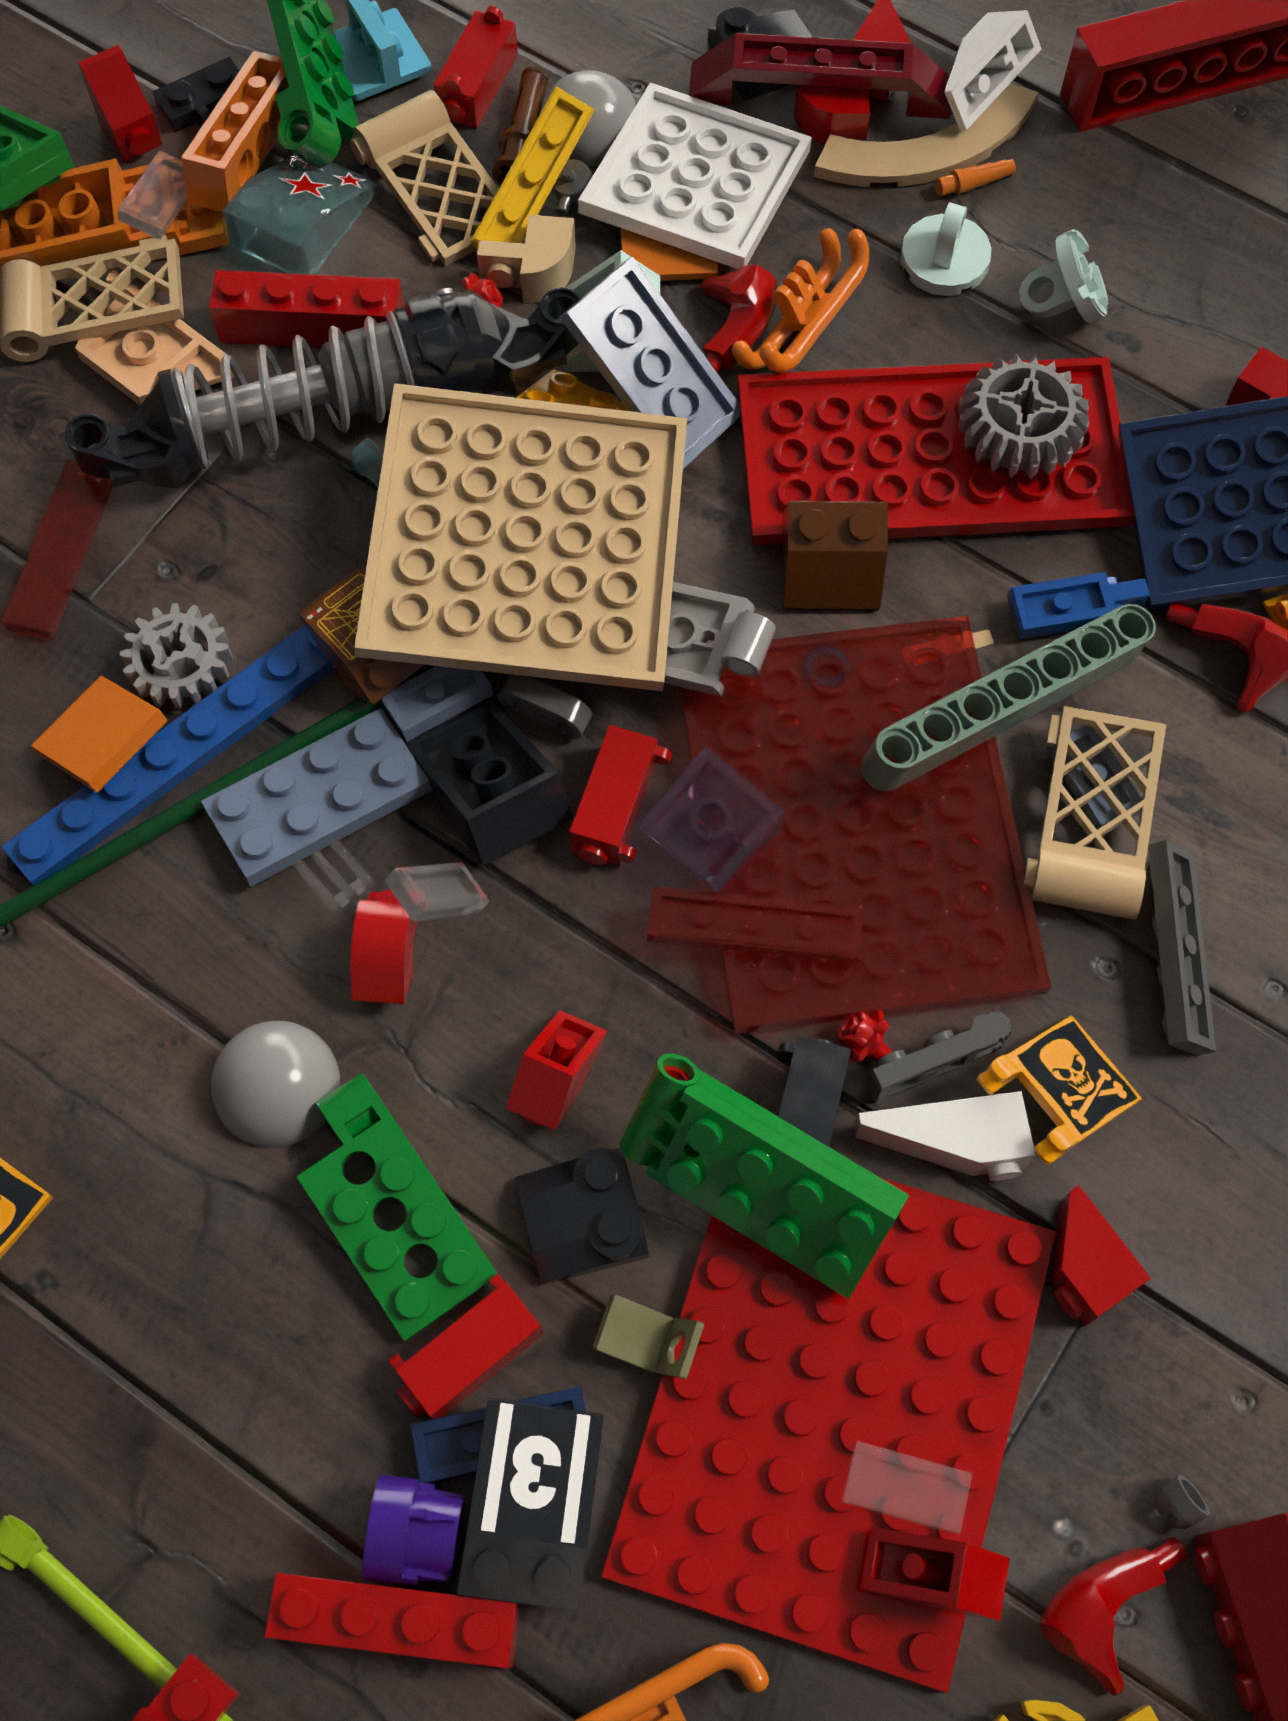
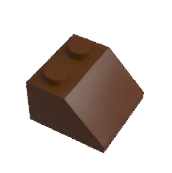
M787 502L783 511L782 609L880 610L888 552V502Z

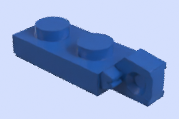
M1106 572L1016 586L1009 589L1007 595L1018 640L1076 630L1122 605L1135 604L1146 608L1145 605L1148 598H1150L1145 578L1117 583L1116 577H1107Z

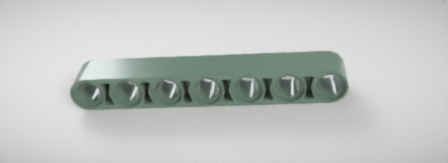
M1122 605L888 726L878 734L861 763V772L865 780L872 787L879 790L890 791L897 789L1129 665L1154 636L1156 625L1152 615L1139 605ZM967 713L973 715L977 720L971 718ZM926 733L934 736L938 741L930 739ZM884 754L892 756L898 763L889 761Z

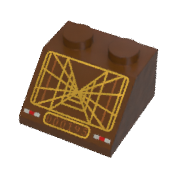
M365 562L297 614L348 692L373 705L423 667L424 664L355 657L354 646L367 562Z

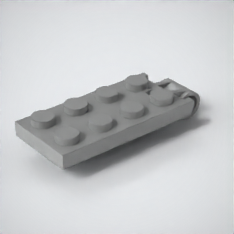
M673 582L664 683L721 697L724 686L719 679L723 668L726 667L730 671L743 676H757L774 636L776 626L768 618L754 613L755 607L748 598ZM708 640L713 641L710 644H705Z

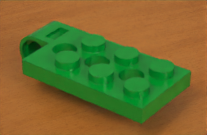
M267 0L289 85L288 88L275 96L281 117L277 130L278 140L284 148L313 167H325L337 156L341 146V139L349 143L354 138L353 128L359 125L352 100L354 90L349 79L346 77L342 63L344 52L336 40L332 25L335 21L334 15L324 0Z
M361 1072L316 1102L317 1107L323 1113L324 1118L342 1143V1146L296 1177L400 1336L406 1342L489 1284L488 1280L497 1272L372 1085ZM355 1154L370 1156L376 1166L371 1180L360 1185L350 1183L344 1176L345 1162ZM389 1199L399 1201L406 1209L405 1222L394 1231L382 1230L374 1222L376 1207L381 1202ZM420 1245L431 1248L436 1253L438 1259L434 1272L425 1278L411 1276L406 1271L404 1265L405 1257L409 1250Z

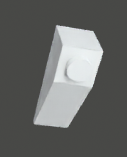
M1028 10L987 13L962 39L944 91L960 130H967L1042 50Z
M1022 1091L859 1113L853 1127L855 1138L971 1176L988 1174L991 1181L1008 1180L1022 1175L1021 1169H1025L1036 1156Z

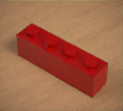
M215 270L209 310L220 343L293 346L295 336L299 335L306 340L309 347L322 348L324 343L329 342L331 326L339 328L344 336L348 331L363 328L367 316L375 319L377 324L386 322V315L389 310L394 313V309L404 307L405 305L400 279Z
M276 1573L265 1638L500 1668H513L521 1605L514 1602Z

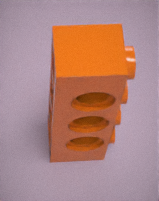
M254 50L182 155L181 161L188 203L230 214L277 142V130L281 117L275 96L289 87L281 57Z

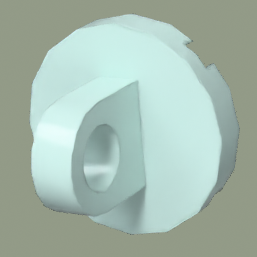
M949 202L945 214L924 217L913 224L904 236L900 263L903 271L905 268L906 272L910 275L909 280L916 287L934 295L954 296L961 294L962 289L972 286V290L980 285L988 273L992 247L987 234L975 222L966 219L967 207Z
M1072 229L1059 235L1056 238L1058 260L1034 270L1023 280L1019 290L1020 301L1035 317H1052L1075 306L1083 319L1088 323L1095 322L1107 315L1108 298L1098 265H1095L1094 261L1088 264L1085 255H1083V253L1089 251V245L1079 231ZM1045 283H1054L1052 296L1043 303H1035L1034 296L1037 289Z

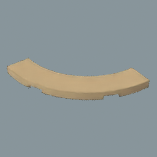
M1010 83L967 130H960L958 124L955 123L946 129L930 135L891 142L861 141L830 134L815 165L814 177L835 183L870 187V182H897V187L935 181L936 178L949 175L953 169L969 167L986 160L991 156L995 148L1006 140L1012 139L1030 116L1037 102L1039 92Z

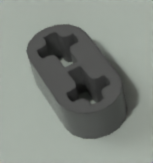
M509 674L497 695L499 702L510 712L569 739H579L593 716L590 708L578 698L530 676Z

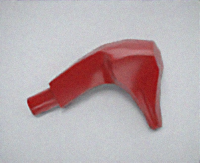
M757 264L746 265L734 272L719 277H705L700 284L703 293L718 299L731 308L725 325L703 347L707 360L717 373L721 367L726 370L733 368L737 363L731 351L733 344L736 341L742 340L751 347L768 326L776 309V301L773 293L778 288L776 279L769 271Z
M1181 604L1170 605L1166 615L1167 621L1192 629L1193 636L1229 642L1246 653L1249 672L1245 688L1236 706L1238 711L1243 713L1249 712L1262 696L1276 686L1288 681L1287 629L1268 618L1236 609L1202 604L1200 610H1196Z
M1171 1537L1151 1551L1135 1547L1105 1559L1076 1574L1051 1598L1039 1622L1040 1631L1056 1651L1074 1660L1092 1674L1112 1696H1117L1120 1692L1124 1691L1125 1683L1118 1669L1113 1644L1115 1628L1113 1618L1121 1605L1130 1597L1167 1583L1164 1573L1187 1558L1184 1546L1178 1539Z

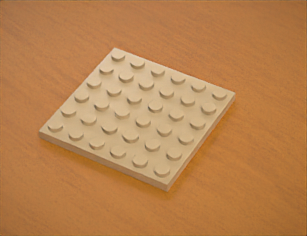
M394 383L354 646L355 657L662 691L665 679L687 418Z

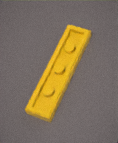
M555 86L471 239L470 245L478 249L479 240L523 244L526 238L529 215H539L595 109Z

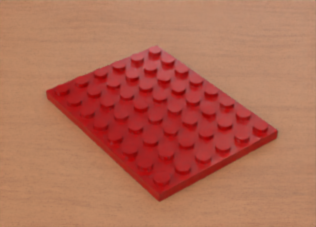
M881 1178L908 1194L909 1197L852 1295L847 1299L711 1215L680 1319L697 1320L704 1323L703 1331L687 1379L662 1375L601 1577L922 1686L948 1693L966 1615L861 1590L860 1585L870 1529L873 1527L967 1542L982 1548L1056 1231ZM685 1335L674 1348V1361L681 1355L685 1344Z

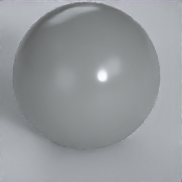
M582 70L563 77L551 87L541 104L540 113L555 86L595 109L569 160L575 159L582 161L587 167H597L602 162L637 103L628 88L615 77L600 71Z
M266 1021L254 1024L229 1040L218 1055L211 1074L212 1103L220 1121L227 1130L248 1144L276 1148L298 1143L315 1133L326 1122L316 1102L340 1087V1072L337 1060L325 1041L315 1032L302 1025L288 1021Z

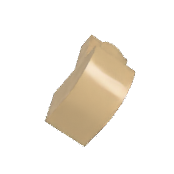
M529 215L525 244L479 240L477 261L480 279H491L498 288H521L523 303L541 302L542 297L548 291L554 288L565 287L572 275L576 250L574 218Z

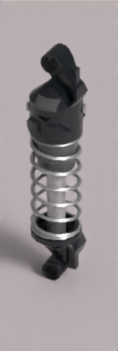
M564 287L554 288L542 297L541 303L531 316L526 319L489 303L471 289L453 293L452 288H444L435 293L416 295L407 301L406 306L394 309V313L389 310L386 315V322L377 324L375 319L367 316L363 328L348 331L344 336L339 328L331 326L329 342L324 343L318 353L319 365H317L306 340L296 335L293 340L296 371L282 374L271 350L265 345H260L257 350L259 381L248 384L235 359L228 354H224L220 365L223 390L219 392H212L203 373L193 364L187 365L184 375L177 368H174L173 371L171 369L159 371L147 397L126 426L121 427L104 421L97 415L83 414L73 418L68 423L65 429V440L84 473L98 478L111 479L114 487L143 481L155 486L178 488L191 474L202 472L203 468L208 470L211 462L204 438L205 435L221 432L232 458L241 461L243 445L239 426L255 422L267 448L276 452L279 446L276 416L290 413L301 437L311 442L315 431L312 407L325 404L333 423L342 432H347L350 427V416L366 413L374 421L382 423L385 412L390 411L394 383L479 394L499 391L517 396L529 387L541 372L567 365L566 355L579 343L562 320L557 319H560L559 317L581 298L572 289ZM304 358L308 365V368H305ZM267 364L274 377L269 378ZM230 370L239 385L232 388ZM194 378L204 396L196 397ZM301 409L303 411L304 421L299 412V410ZM98 443L97 445H95V446H93V447H91V448H88L89 446Z

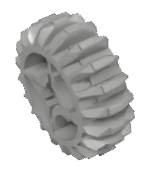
M1016 354L1010 360L1009 365L1000 358H997L995 363L992 364L991 369L982 366L976 375V379H970V382L966 385L964 398H961L958 412H960L958 422L959 433L965 435V448L976 449V462L986 459L991 460L992 472L1002 466L1008 468L1010 478L1017 474L1018 470H1023L1031 480L1037 474L1039 468L1049 476L1055 470L1056 465L1065 467L1066 463L1070 461L1072 454H1076L1080 450L1084 440L1083 436L1086 435L1089 427V416H1087L1089 400L1082 398V384H1070L1072 380L1071 371L1058 374L1055 372V360L1048 366H1043L1038 363L1036 355L1029 363L1022 362ZM1022 409L1025 410V414H1024V420H1026L1025 424L1022 423V417H1023V413H1021V410H1022Z

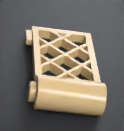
M430 89L353 128L354 138L350 140V147L355 158L361 165L367 164L371 169H376L422 233V236L418 237L419 244L432 262L440 259L444 266H447L478 250L470 245L474 236L473 233L476 232L481 223L477 221L480 207L489 208L499 188L450 122L446 108L435 91ZM448 141L456 151L454 161L430 157L432 149ZM404 163L419 166L416 180L397 177L392 169ZM427 168L450 173L446 187L424 183L423 180ZM457 175L476 178L479 183L477 194L453 189ZM419 194L441 198L442 203L439 213L419 209L417 206ZM450 200L473 205L470 219L446 215ZM442 227L466 231L464 240L447 248L440 238Z
M166 235L140 240V246L41 267L25 259H16L5 263L0 267L1 351L7 357L17 361H35L41 359L47 353L48 346L184 318L180 255L175 239L168 240ZM167 258V263L155 275L144 270L151 261ZM115 268L123 270L110 285L100 280V277L107 270ZM72 277L79 279L65 294L56 289V281ZM136 277L146 282L145 286L134 297L122 292ZM91 287L101 291L102 293L88 307L78 302ZM159 290L169 295V304L155 307L146 305ZM114 300L125 305L117 315L107 317L101 315ZM70 309L81 314L72 324L58 327L57 322Z
M1067 706L1063 707L1061 716L1052 714L1046 746L1054 747L1056 750L1037 859L1027 858L1022 880V888L1031 890L1030 900L1135 920L1137 918L1145 888V863L1166 724ZM1072 723L1093 727L1103 741L1082 754L1070 738ZM1109 730H1114L1117 732L1112 735L1109 732ZM1130 733L1152 737L1149 754L1135 763L1118 743L1119 740ZM1109 748L1125 769L1104 782L1088 760ZM1068 751V753L1074 760L1070 761L1065 765L1066 755ZM1147 765L1145 778L1139 769ZM1080 767L1095 786V789L1074 801L1062 785V779L1070 771ZM1131 776L1143 791V798L1141 802L1126 811L1110 788ZM1102 795L1118 817L1096 830L1080 808L1092 799ZM1060 798L1066 807L1057 812ZM1140 812L1139 824L1137 825L1132 817ZM1070 814L1074 816L1088 835L1075 845L1053 841L1055 824ZM1123 823L1136 839L1134 856L1113 852L1102 836ZM1094 843L1098 849L1087 846Z

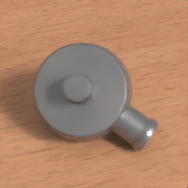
M568 160L553 187L554 193L560 198L555 208L559 215H569L571 205L578 203L579 197L593 176L591 170L582 161Z

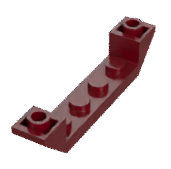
M735 33L693 61L691 67L689 96L715 105L732 106L734 81L907 91L906 117L950 119L951 107L944 92L950 75L914 43Z

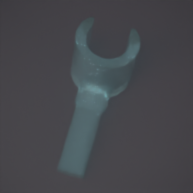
M366 438L352 451L353 467L361 476H368L378 489L381 471L376 466L382 462L383 452L371 439Z

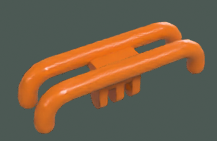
M826 228L820 232L819 241L823 249L822 265L815 273L809 262L799 260L793 267V272L789 273L783 280L784 285H780L776 289L773 296L783 316L755 352L742 340L736 341L731 349L732 355L741 367L754 371L767 366L772 371L784 373L791 371L801 362L861 283L867 272L869 245L862 230L853 229L849 232L847 240L851 250L850 266L830 293H825V290L839 271L841 246L838 236L833 229ZM800 331L786 351L780 354L779 350L792 333Z
M720 1643L702 1649L574 1721H686L675 1695L710 1675L724 1669L731 1670L739 1676L745 1688L753 1693L763 1692L767 1688L769 1676L765 1667L754 1653L741 1645Z

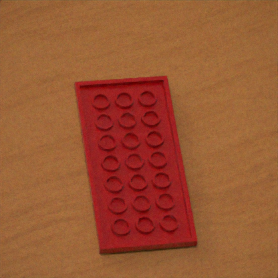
M1109 357L1038 360V363L1043 366H1048L1055 360V372L1060 374L1071 371L1072 380L1070 384H1082V398L1089 400V411L1087 413V416H1089V427L1086 435L1083 436L1084 440L1080 450L1076 454H1072L1070 461L1066 463L1065 467L1056 465L1055 470L1049 476L1038 468L1037 474L1031 480L1023 470H1018L1017 474L1010 478L1008 468L1000 466L992 472L991 460L989 459L976 462V449L965 448V435L959 433L958 422L960 412H958L961 398H964L966 385L970 382V379H976V375L982 366L991 369L992 364L995 362L738 375L737 389L741 414L740 422L752 546L783 544V511L788 501L888 502V539L1133 526L1134 515L1118 435L1121 421ZM1022 409V410H1021V413H1023L1022 423L1025 424V422H1026V420H1024L1025 410Z

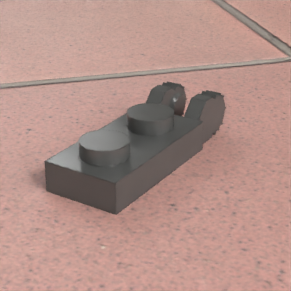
M989 1011L987 1015L983 1013L976 1016L972 1021L971 1027L965 1032L954 1036L952 1030H946L927 1039L923 1043L924 1048L908 1055L905 1054L904 1050H897L881 1057L874 1063L876 1068L872 1070L866 1083L875 1104L988 1057L992 1052L996 1053L997 1050H1001L1006 1042L1005 1040L1008 1039L1012 1032L1011 1019L1003 1014L1002 1011Z

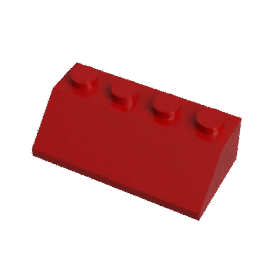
M1288 1512L1195 1536L1198 1549H1194L1193 1552L1195 1566L1204 1585H1211L1219 1608V1610L1214 1612L1215 1626L1223 1645L1227 1649L1232 1648L1240 1671V1673L1235 1674L1237 1693L1245 1710L1249 1713L1253 1712L1256 1721H1288Z

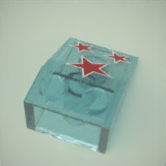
M293 155L249 178L223 210L233 248L289 274L315 275L379 191L380 187L378 182L334 162L325 167L316 168L298 156Z

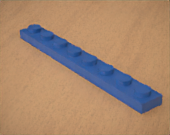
M302 626L157 732L99 792L96 793L87 786H83L1 847L32 885L37 884L77 861L333 671V667L306 626Z

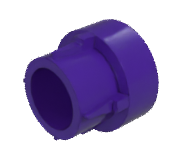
M381 1474L375 1487L368 1519L363 1555V1580L403 1586L405 1583L417 1585L418 1580L448 1582V1579H453L464 1520L465 1498H463V1495L436 1490L434 1484L420 1483V1479Z

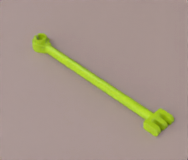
M4 1515L0 1521V1566L10 1571L14 1570L18 1564L23 1569H29L155 1686L162 1690L177 1671V1668L47 1551L49 1548L42 1542L34 1529L15 1516ZM225 1714L220 1721L234 1720Z

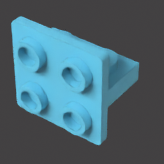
M345 0L349 25L335 30L334 33L344 52L342 63L346 77L349 79L354 90V96H352L354 101H360L432 71L430 60L396 8L381 12L375 0L371 2L369 0Z

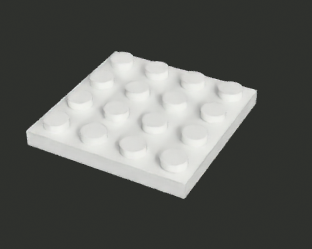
M650 83L579 197L578 213L740 269L748 264L810 151L812 137Z

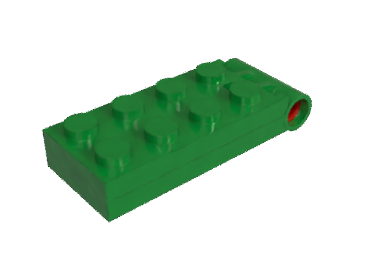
M672 1053L659 1057L619 1143L620 1150L626 1158L638 1165L647 1166L644 1174L847 1299L852 1295L909 1197L905 1192L699 1070L688 1058Z

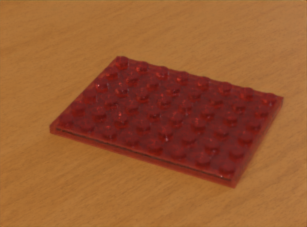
M968 616L772 639L757 676H743L730 671L726 667L723 668L719 679L724 686L721 697L679 687L734 1034L841 1021L850 1014H857L860 1011L865 1014H871L877 1010H882L884 1015L1042 995L1048 994L1050 991L1051 982L1029 885L1024 884L1026 871L996 737L988 739L897 789L890 791L872 787L865 780L861 772V763L864 756L881 731L982 678ZM967 713L971 718L977 720L973 715ZM926 733L930 739L938 741L934 736ZM884 754L889 761L898 763L892 756Z

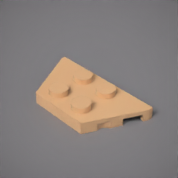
M114 269L106 278V282L109 285L119 275ZM130 283L122 292L134 297L141 289ZM153 298L146 303L149 307L161 305ZM114 300L101 315L105 317L117 315L125 305ZM181 319L78 340L75 347L81 361L139 406L147 397L159 371L167 369L173 371L174 368H177L184 375L187 365L193 364L203 373L209 386L222 382L220 365L223 355L226 354ZM194 378V388L196 391L200 387Z

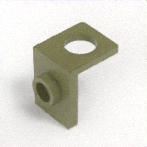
M610 1295L593 1344V1349L651 1373L686 1380L704 1323L697 1320L672 1318L619 1295ZM685 1335V1344L681 1355L674 1361V1348Z

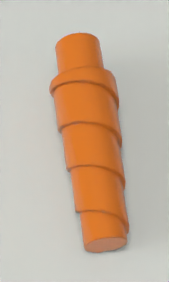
M1004 159L978 166L972 165L953 169L949 175L936 178L935 189L939 196L955 193L956 196H959L961 193L972 191L977 187L988 185L990 182L1015 174L1016 165L1013 159Z

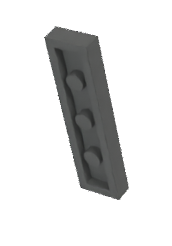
M1163 840L1148 845L1150 865L1147 868V877L1153 889L1155 908L1152 926L1158 938L1160 956L1157 975L1163 987L1165 1004L1162 1024L1170 1046L1199 1056L1216 1052L1195 858L1194 853L1168 840Z

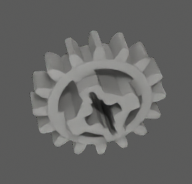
M172 603L170 614L165 615L155 607L152 609L154 619L150 622L139 617L135 620L140 630L138 634L125 633L124 635L129 649L120 651V657L125 665L123 672L130 685L133 684L139 697L143 699L150 695L157 707H161L167 698H171L176 709H181L183 699L186 697H191L192 701L197 704L201 701L199 692L206 689L212 693L218 689L214 682L216 677L228 678L229 676L225 662L233 660V655L228 645L230 641L225 629L218 626L216 618L212 613L202 617L196 605H192L187 613H182L178 603ZM200 637L208 643V652L203 651L198 641ZM146 660H149L155 671L153 675L146 670Z

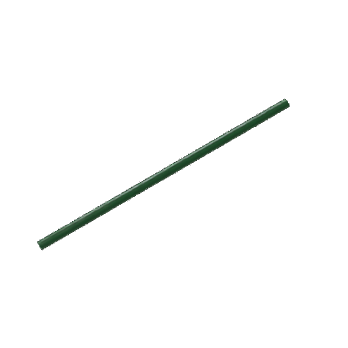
M424 665L414 674H412L410 677L404 680L401 684L433 668L434 666ZM360 698L356 699L0 904V928L205 811L201 803L205 798L375 710L383 708L381 700L371 705Z

